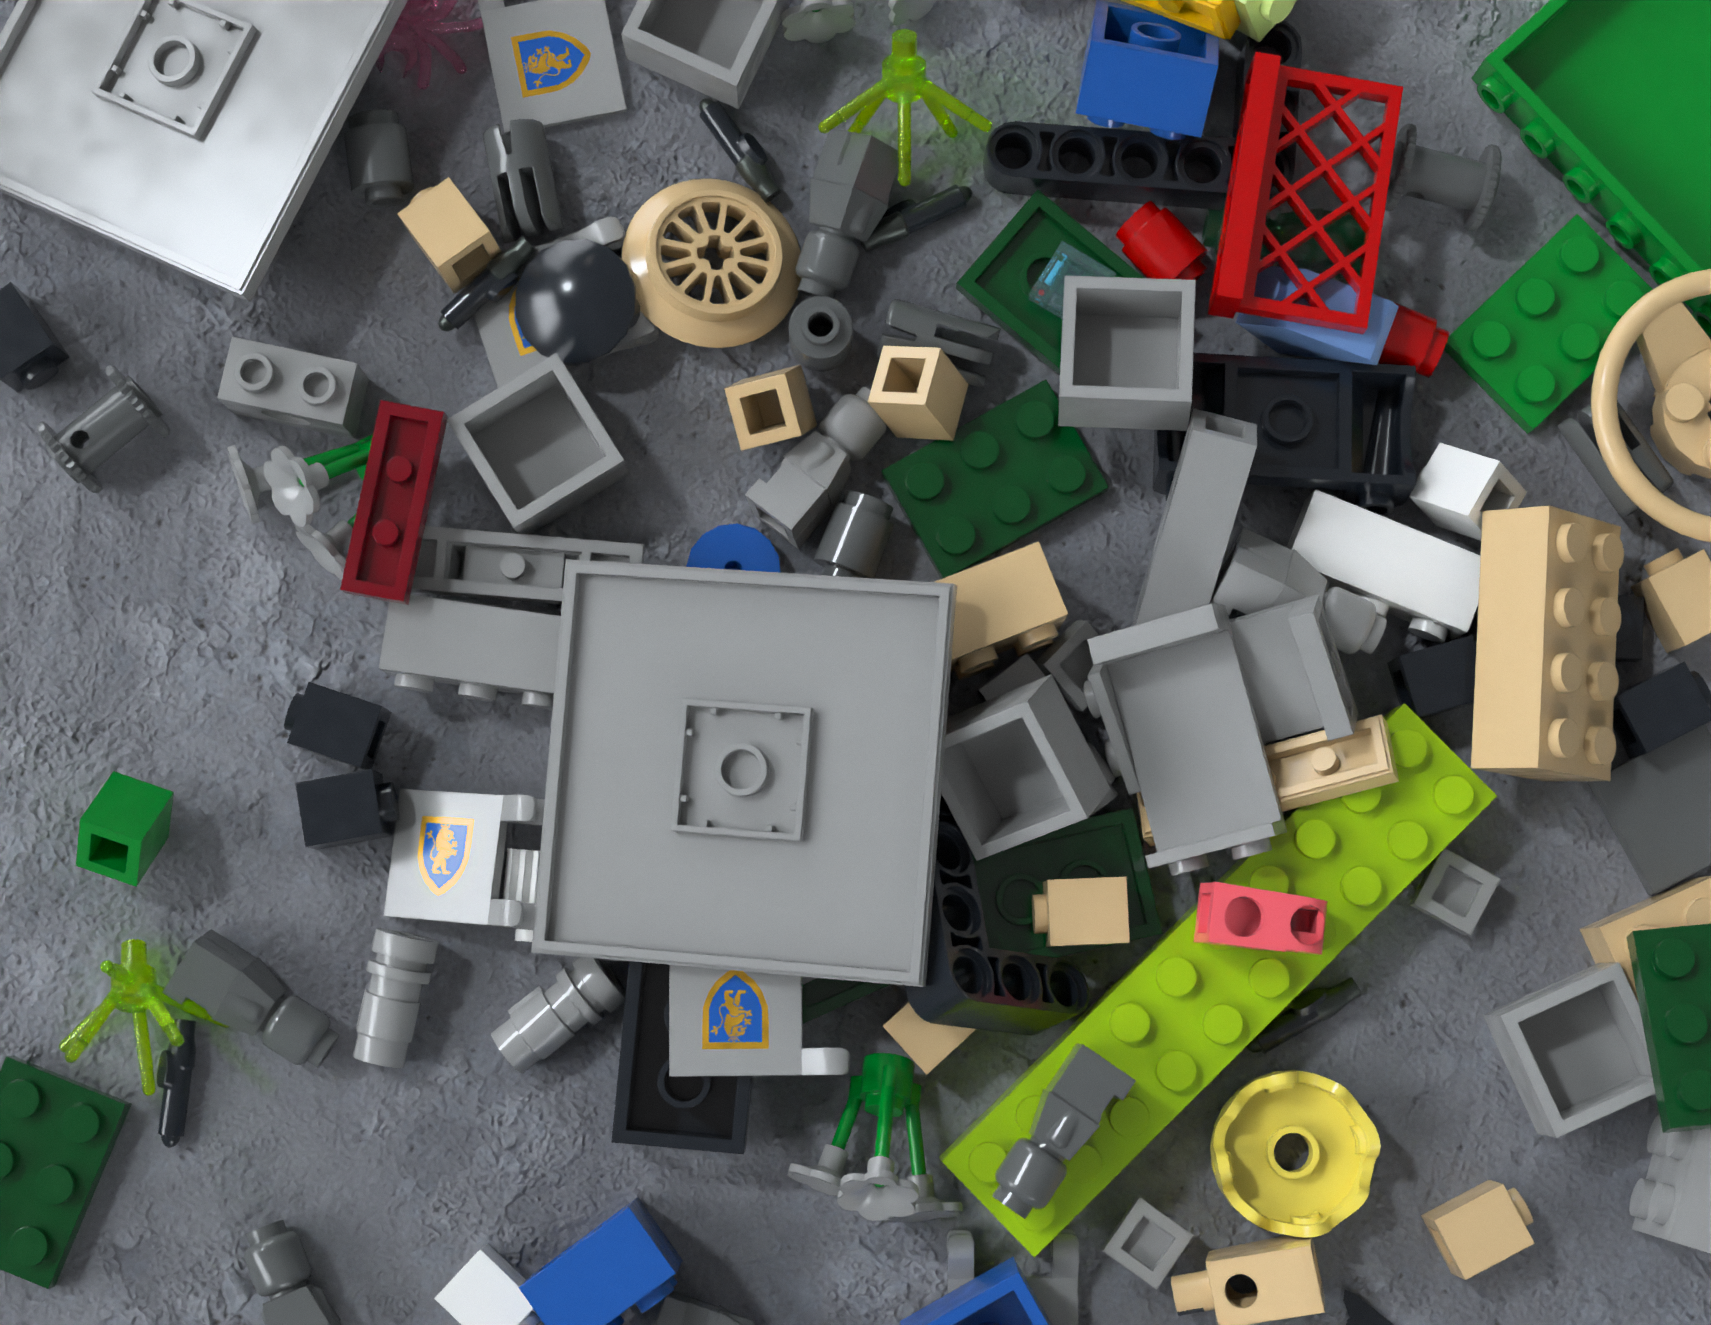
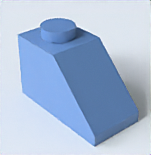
M1269 266L1257 275L1254 296L1282 301L1298 289L1281 267ZM1299 269L1308 282L1320 275L1307 269ZM1330 279L1315 289L1329 310L1354 314L1356 293L1350 285ZM1372 294L1368 327L1364 334L1239 313L1236 323L1279 354L1377 365L1399 306L1393 301ZM1305 298L1295 303L1310 306Z

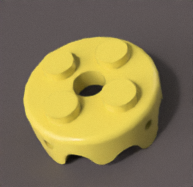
M1298 1070L1274 1071L1256 1077L1237 1089L1223 1105L1214 1124L1210 1143L1212 1170L1218 1187L1229 1204L1246 1220L1260 1228L1301 1238L1318 1237L1330 1232L1332 1228L1357 1211L1365 1203L1370 1192L1374 1164L1380 1155L1381 1149L1380 1138L1375 1125L1344 1086L1326 1077ZM1288 1133H1298L1306 1140L1309 1148V1155L1305 1164L1293 1171L1282 1169L1274 1156V1148L1277 1141Z

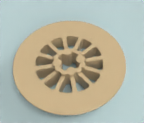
M693 179L671 185L656 193L641 206L626 231L622 247V260L627 264L636 286V299L639 302L640 311L660 330L685 343L708 348H725L754 341L770 332L785 318L799 293L797 289L801 278L796 274L795 267L800 255V248L791 226L771 202L765 203L757 192L740 184L719 179ZM712 212L718 215L715 230L710 229L704 213ZM688 216L692 217L697 232L682 219ZM726 216L740 221L730 233L724 231ZM748 230L753 231L757 237L756 239L737 242ZM667 232H671L682 242L665 239L664 236ZM706 248H716L718 257L725 259L720 270L711 269L709 260L701 259L704 257ZM764 253L766 261L748 256ZM661 255L678 258L679 260L664 263ZM686 273L689 275L679 286H676L670 279V277ZM747 274L761 276L764 280L761 284H757ZM731 283L747 297L741 300L736 299ZM698 284L704 287L702 301L687 295ZM712 288L719 289L724 304H712L710 302Z

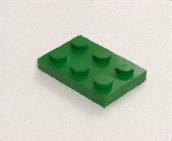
M1576 214L1448 336L1444 351L1529 434L1595 371L1600 352L1616 323L1633 304L1653 289Z

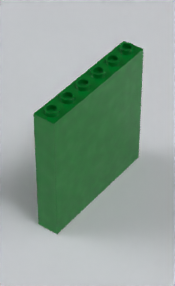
M1711 0L1548 1L1483 60L1471 78L1478 85L1477 92L1480 98L1494 112L1499 114L1504 112L1520 129V137L1525 146L1537 157L1542 159L1547 157L1564 175L1563 183L1567 190L1580 202L1590 203L1607 220L1606 228L1610 235L1621 246L1627 249L1633 248L1650 265V275L1658 286L1691 272L1711 269ZM1711 294L1684 301L1693 310L1692 316L1708 337L1711 338Z

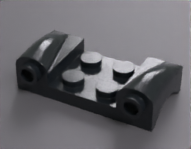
M1193 352L1192 404L1189 423L1193 409H1198L1257 424V448L1246 484L1342 490V500L1381 516L1392 514L1394 507L1406 503L1416 486V472L1411 453V412L1416 380V366L1394 364L1371 365L1344 361ZM1154 430L1153 490L1166 495V501L1187 431Z

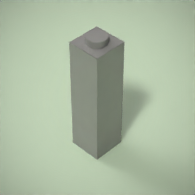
M1193 409L1134 612L1132 626L1210 604L1256 452L1257 424Z

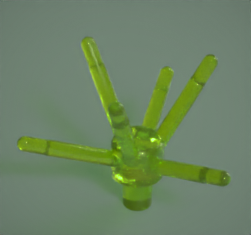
M900 29L893 32L892 54L884 58L882 62V79L836 110V112L818 125V130L825 134L859 112L847 131L861 133L886 98L898 103V181L904 187L911 183L912 102L922 98L949 138H955L958 135V129L944 107L983 132H988L992 128V124L988 119L926 79V61L917 55V34L908 29Z
M129 939L121 944L120 965L110 960H105L100 964L101 971L110 976V992L102 1003L60 1042L59 1049L61 1052H65V1060L73 1063L80 1057L114 1009L125 1013H132L142 1090L145 1095L150 1096L155 1093L156 1087L147 1010L150 1009L171 1044L176 1047L184 1043V1037L162 1002L221 1027L229 1028V1026L212 1020V1017L205 1008L190 999L181 1005L162 993L165 988L157 985V971L154 967L147 964L146 942L139 939Z

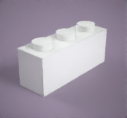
M1316 489L1305 500L1287 548L1295 549L1327 579L1326 592L1332 587H1340L1371 601L1376 607L1377 615L1385 618L1388 613L1411 622L1408 628L1411 633L1432 642L1444 643L1446 637L1454 640L1468 632L1479 600L1480 555Z

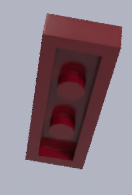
M380 400L340 590L344 593L409 605L448 416L445 412Z

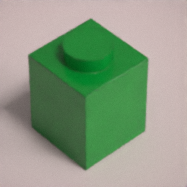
M113 771L80 819L76 866L137 887L169 838L174 792Z

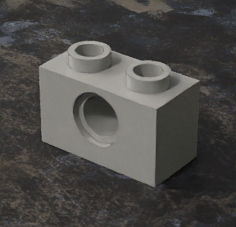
M232 337L217 399L233 414L355 439L369 378L360 366L354 362Z

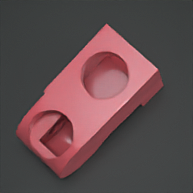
M1220 882L1200 883L1194 942L1255 950L1322 955L1328 901Z

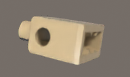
M1285 1235L1212 1250L1208 1252L1205 1261L1207 1270L1171 1276L1172 1291L1178 1316L1215 1310L1218 1325H1248L1325 1313V1294L1312 1237L1301 1238ZM1234 1275H1247L1255 1282L1257 1288L1250 1293L1241 1294L1232 1289L1229 1279Z

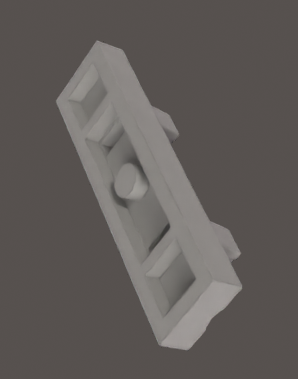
M425 526L411 592L562 605L566 558L572 560L644 564L645 547L644 544Z

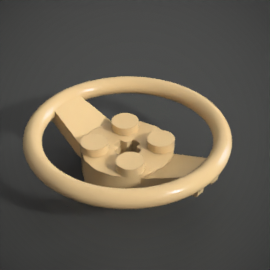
M1711 269L1691 272L1669 280L1642 296L1626 311L1609 334L1600 352L1591 391V413L1596 441L1608 470L1622 491L1643 512L1663 526L1682 535L1706 542H1711V517L1691 511L1666 497L1652 485L1634 462L1622 436L1618 419L1617 395L1624 362L1636 341L1655 388L1653 397L1656 398L1652 407L1653 425L1650 426V433L1661 456L1680 473L1689 476L1696 474L1708 479L1711 478V420L1708 416V412L1711 411V404L1709 403L1711 401V339L1682 303L1699 296L1711 294Z

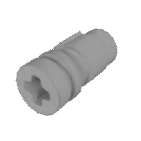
M375 929L371 950L377 954L375 959H368L366 971L372 973L369 988L364 991L356 1025L358 1036L353 1053L355 1059L385 1067H404L409 1043L413 1040L421 1006L419 999L423 984H430L432 972L426 970L427 965L435 963L439 941L399 930Z
M576 958L572 962L574 969L570 971L568 968H564L556 974L557 982L545 991L543 987L538 986L507 1010L510 1014V1019L494 1030L491 1036L500 1052L518 1072L522 1074L540 1059H546L577 1035V1031L588 1022L592 1025L599 1023L604 1019L602 1011L605 1009L611 1013L625 1002V988L603 959Z

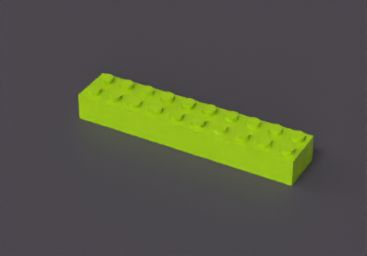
M1405 703L1390 710L1384 716L1389 727L1399 782L1289 810L1283 816L1287 832L1269 837L1272 846L1271 851L1240 858L1217 881L1328 901L1322 955L1194 942L1197 901L939 1156L946 1167L1034 1258L1497 797ZM1075 1044H1083L1136 1080L1124 1100L1114 1097L1111 1099L1101 1114L1100 1127L1070 1161L1064 1160L1063 1163L1067 1168L1066 1177L1048 1204L1042 1209L1032 1208L1026 1219H1024L992 1196L999 1186L995 1179V1173L1018 1139L1027 1138L1030 1140L1032 1135L1029 1134L1043 1089H1046Z

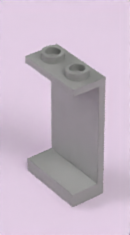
M1319 594L1229 620L1263 744L1323 727L1328 741L1354 734L1359 714ZM1093 665L1087 675L1089 680L1084 682V693L1092 716L1094 718L1102 717L1109 739L1105 741L1108 765L1115 777L1123 776L1129 795L1141 792L1107 665Z
M1211 603L1087 639L1093 664L1107 665L1157 853L1145 856L1148 868L1168 864L1171 876L1209 867L1206 853L1231 847L1233 858L1236 860L1271 851L1272 846L1269 837L1286 833L1287 829L1226 606Z

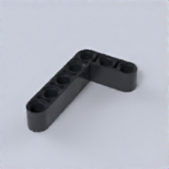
M1286 21L1277 23L1260 42L1247 36L1237 62L1232 138L1202 136L1199 138L1187 135L1186 138L1181 140H1170L1156 136L1149 131L1019 121L1006 122L996 127L988 138L983 160L984 176L993 188L1007 194L1032 196L1038 189L1046 197L1146 204L1152 201L1155 205L1224 210L1245 78L1255 55V49L1264 46L1274 48L1283 58L1284 63L1281 65L1301 69V37L1297 30ZM1287 86L1284 104L1298 122L1300 88ZM1282 123L1279 139L1289 133ZM1296 141L1277 153L1275 165L1289 184L1292 182L1295 172ZM1014 147L1023 151L1029 162L1021 168L1010 169L998 161L996 154L1004 148ZM1067 152L1080 153L1088 159L1091 168L1084 173H1070L1061 166L1059 157ZM1128 157L1143 158L1151 166L1153 174L1141 179L1131 177L1124 171L1121 162ZM1195 161L1205 163L1213 171L1215 180L1202 184L1194 182L1187 176L1184 165ZM1275 186L1271 188L1269 200L1280 193Z
M941 794L926 986L905 985L906 994L913 1010L924 1021L932 1024L1021 1035L1039 1034L1082 1013L1087 1008L1089 1002V988L1084 975L1072 962L1062 958L989 948L973 854Z

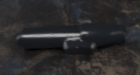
M175 1019L170 1043L167 1050L162 1051L159 1059L157 1086L163 1088L158 1134L161 1135L163 1144L168 1148L176 1146L180 1137L184 1136L192 1069L195 1067L196 1058L195 1020Z

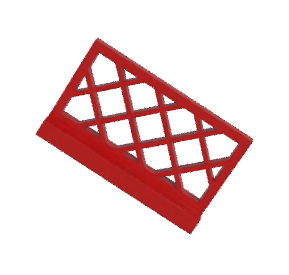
M1255 52L1245 78L1208 315L1233 319L1236 312L1364 334L1368 327L1403 86L1280 65L1281 56ZM1287 86L1311 90L1325 109L1300 125L1284 104ZM1332 94L1343 97L1336 101ZM1358 99L1385 103L1382 124L1365 136L1361 134L1343 110ZM1332 117L1352 145L1327 161L1307 133ZM1282 123L1289 133L1279 139ZM1380 138L1377 155L1370 144ZM1296 141L1316 169L1290 185L1275 165L1277 153ZM1359 152L1375 175L1373 184L1354 197L1334 168ZM1323 177L1343 205L1317 221L1298 196V193ZM1273 183L1280 193L1269 200L1271 184ZM1371 198L1368 215L1361 204ZM1287 201L1307 229L1281 246L1267 228L1265 222L1269 212ZM1350 212L1366 234L1364 245L1345 257L1324 229ZM1314 237L1334 265L1308 282L1288 254ZM1263 243L1271 254L1260 260ZM1362 258L1360 274L1358 275L1351 265ZM1275 262H1278L1298 289L1282 301L1254 296L1257 275ZM1341 273L1356 293L1354 314L1329 310L1315 289ZM1305 298L1310 306L1295 303Z

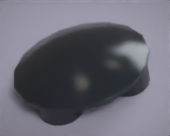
M588 239L563 240L541 250L524 269L516 289L515 316L524 338L541 355L550 357L557 353L564 365L578 366L610 353L627 335L628 330L637 323L640 316V305L636 299V286L627 264L609 247Z

